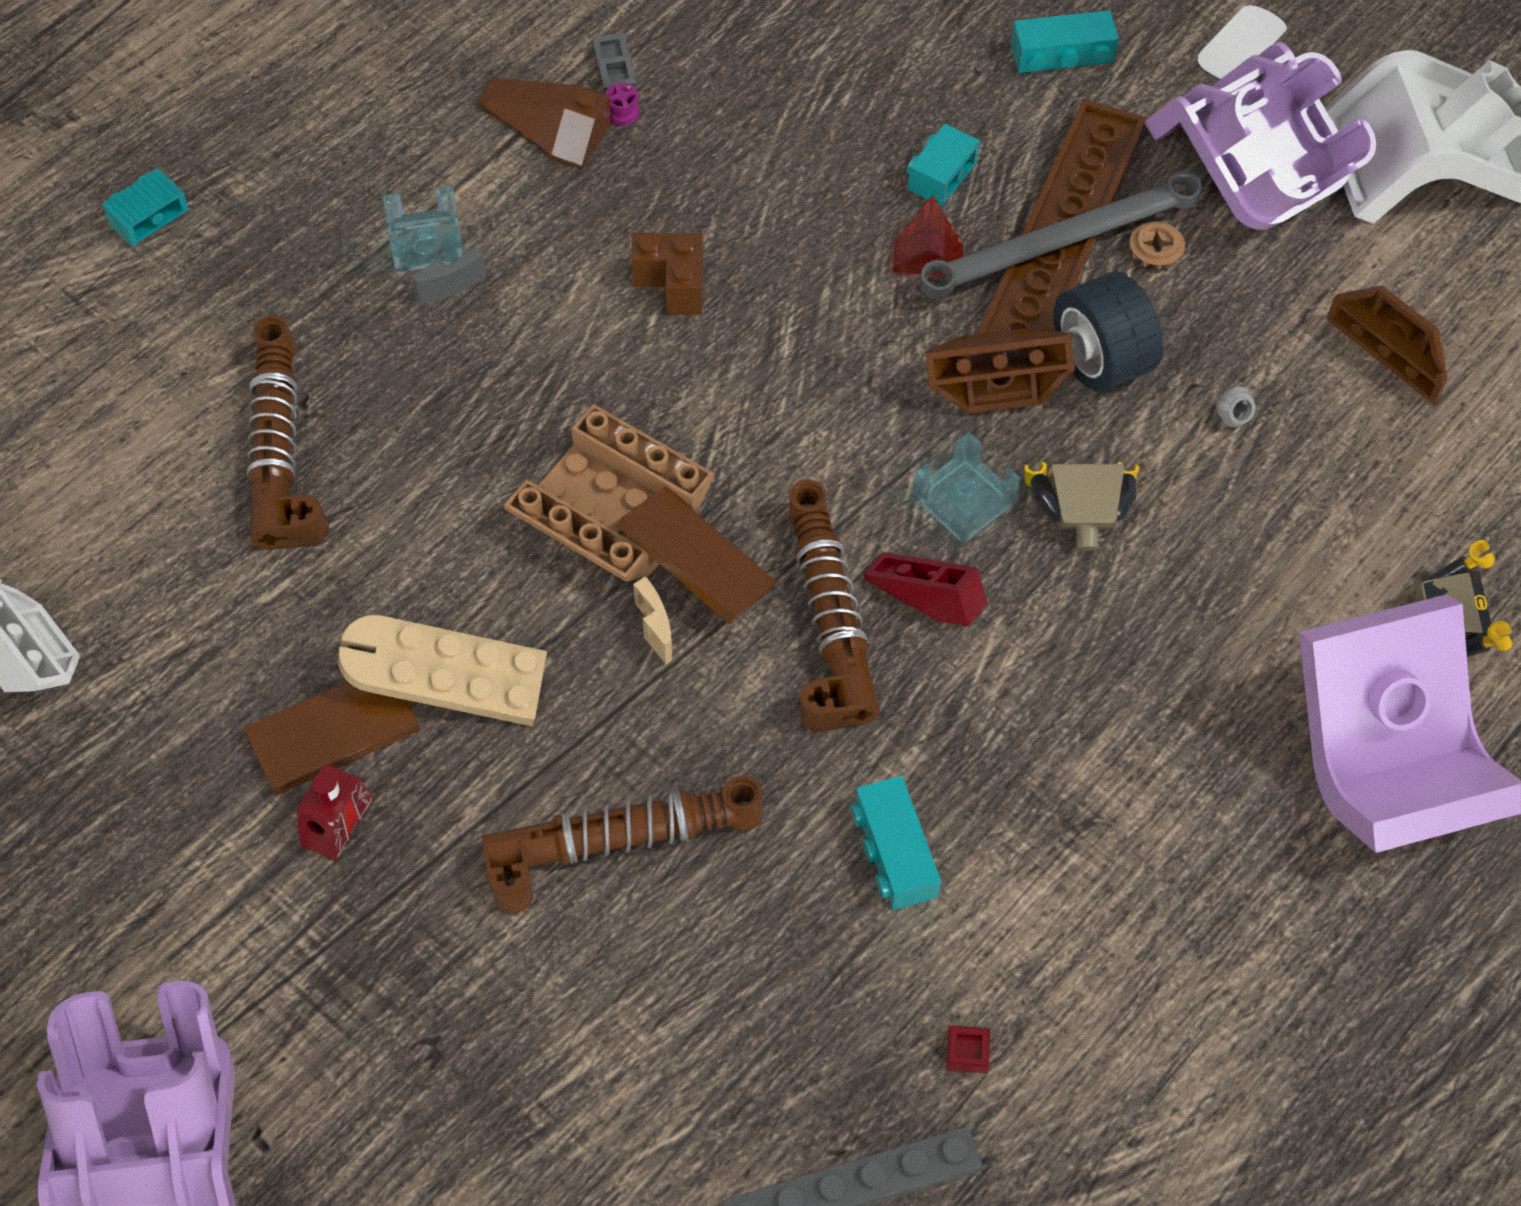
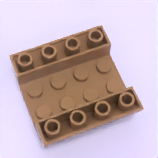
M593 404L571 428L573 439L571 449L538 486L526 479L504 504V509L627 582L650 575L659 563L617 527L621 517L665 486L698 513L714 478V473Z

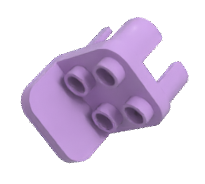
M1276 42L1259 55L1250 56L1213 86L1201 83L1185 96L1176 97L1144 122L1155 142L1183 128L1234 216L1244 225L1257 230L1273 228L1340 189L1352 172L1364 166L1372 159L1376 148L1374 132L1365 118L1360 117L1337 131L1319 100L1342 82L1341 75L1333 62L1324 55L1314 52L1305 53L1295 58L1290 48L1283 42Z
M174 981L163 983L158 987L157 1001L166 1036L121 1042L110 997L102 991L86 992L72 996L61 1002L51 1012L47 1025V1038L57 1070V1077L55 1081L53 1071L48 1070L40 1071L37 1079V1088L48 1122L38 1180V1200L40 1206H236L227 1170L235 1070L228 1045L217 1036L208 994L202 986L189 981Z

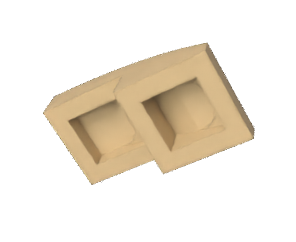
M644 577L633 584L635 604L645 615L643 618L644 638L663 662L668 664L672 661V639L668 616L654 586L647 577Z

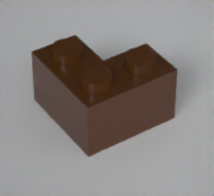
M632 233L631 265L633 287H666L667 315H702L703 233Z

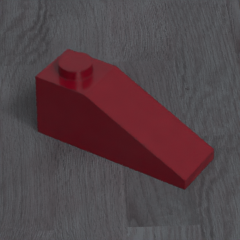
M882 552L863 574L867 582L940 622L969 627L988 604L977 567Z

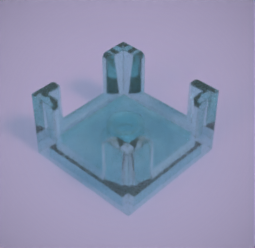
M453 186L436 189L438 210L403 214L400 194L382 195L396 273L425 269L437 259H440L446 265H451L463 256Z
M967 432L956 441L953 459L931 476H929L931 465L928 463L915 472L912 496L962 543H965L1017 502L1021 479L1008 467L1005 469L1002 481L979 460L981 443L970 432Z

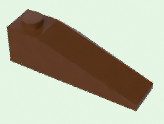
M492 78L477 100L480 107L503 124L512 125L520 131L522 138L529 143L533 141L542 147L544 154L552 160L583 170L612 124L610 96L580 85Z

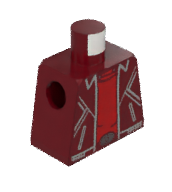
M330 765L322 766L297 809L300 844L302 847L332 860H338L373 800L372 794L360 778Z

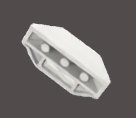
M0 579V687L4 692L38 691L69 684L80 658L79 653L40 603L15 588L1 584L2 580Z

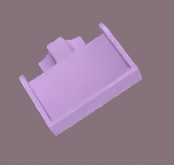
M1446 594L1299 632L1313 766L1319 790L1333 816L1375 853L1521 814V780L1489 756L1475 729L1471 711L1462 603Z

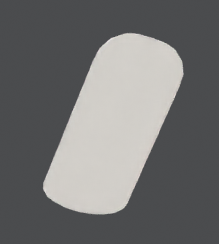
M1252 5L1244 6L1202 49L1198 55V62L1205 71L1222 79L1252 55H1259L1269 46L1273 45L1286 31V24L1270 11Z

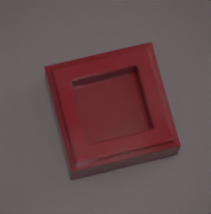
M949 1025L946 1070L988 1074L991 1029Z

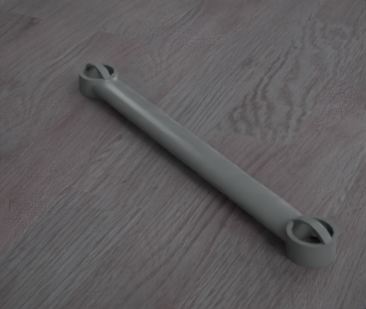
M1178 171L1170 176L1167 183L947 263L941 260L930 261L925 264L921 272L919 284L921 291L932 299H944L952 293L954 287L1171 207L1179 209L1191 208L1196 204L1201 193V181L1191 172ZM1175 184H1185L1190 188L1179 195L1173 190L1172 186ZM932 273H940L946 276L944 280L935 285L930 284L926 280V276Z

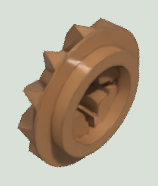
M1148 222L1138 226L1132 232L1129 249L1133 252V259L1142 260L1144 267L1152 264L1156 265L1159 270L1163 265L1173 267L1177 260L1182 259L1185 250V240L1182 234L1169 224ZM1154 239L1157 240L1159 247L1162 248L1160 252L1155 251V248L1152 246Z

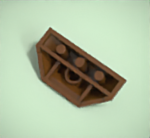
M1383 285L1337 294L1333 298L1326 320L1430 403L1435 405L1439 402L1447 383L1444 342L1438 328Z
M1030 327L959 336L925 351L929 388L968 414L1040 405L1075 370L1072 334Z

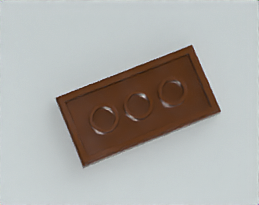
M666 486L621 517L617 525L619 529L729 624L733 623L771 592L777 583Z
M347 681L245 726L243 729L276 796L314 779L324 765H330L335 768L341 767L420 731V726L407 700L366 692L354 687Z

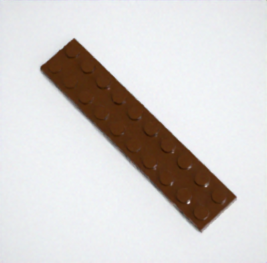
M1083 99L1022 235L1112 203L1145 128L1144 122L1147 120V117ZM1098 235L1008 267L977 334L1030 327L1055 331L1053 325L1055 301L1062 292L1077 286Z

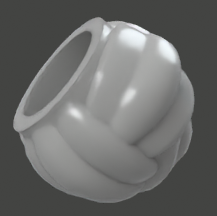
M1241 386L1226 390L1216 402L1218 415L1222 418L1225 425L1233 428L1250 421L1256 411L1255 399L1246 388Z

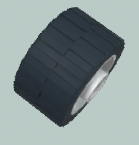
M1111 271L1058 295L1053 309V325L1055 331L1072 334L1075 366L1073 373L1087 388L1098 393H1104L1150 373L1160 365L1161 355L1163 354V334L1160 322L1146 292L1132 277L1123 272Z

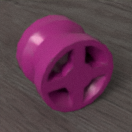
M616 83L610 86L605 94L610 96L612 124L628 126L634 123L639 116L637 90L634 86L627 83Z

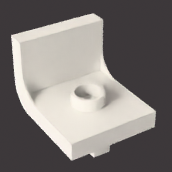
M1399 51L1386 55L1371 64L1325 107L1337 131L1354 120L1363 117L1368 121L1375 135L1376 148L1372 159L1364 166L1352 172L1343 185L1356 218L1374 224L1414 189L1431 181L1448 178L1462 180L1521 203V86L1513 79L1508 68L1489 60L1474 74H1471L1419 51Z

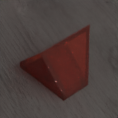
M934 195L930 197L895 240L892 273L921 275L923 267L930 261L941 260L948 263L963 257L964 246ZM940 273L929 274L934 276H945Z

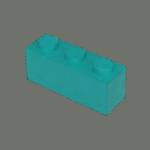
M1109 10L1015 20L1013 23L1011 47L1018 73L1114 63L1119 37L1111 11Z
M898 776L857 787L855 803L850 805L851 814L857 828L863 827L866 839H863L864 852L868 862L875 861L879 874L875 875V880L881 898H888L892 911L938 898L941 879L903 777Z

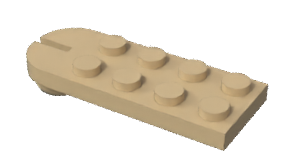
M369 615L355 620L347 627L342 636L337 662L344 678L354 687L366 692L533 726L547 651L391 617Z

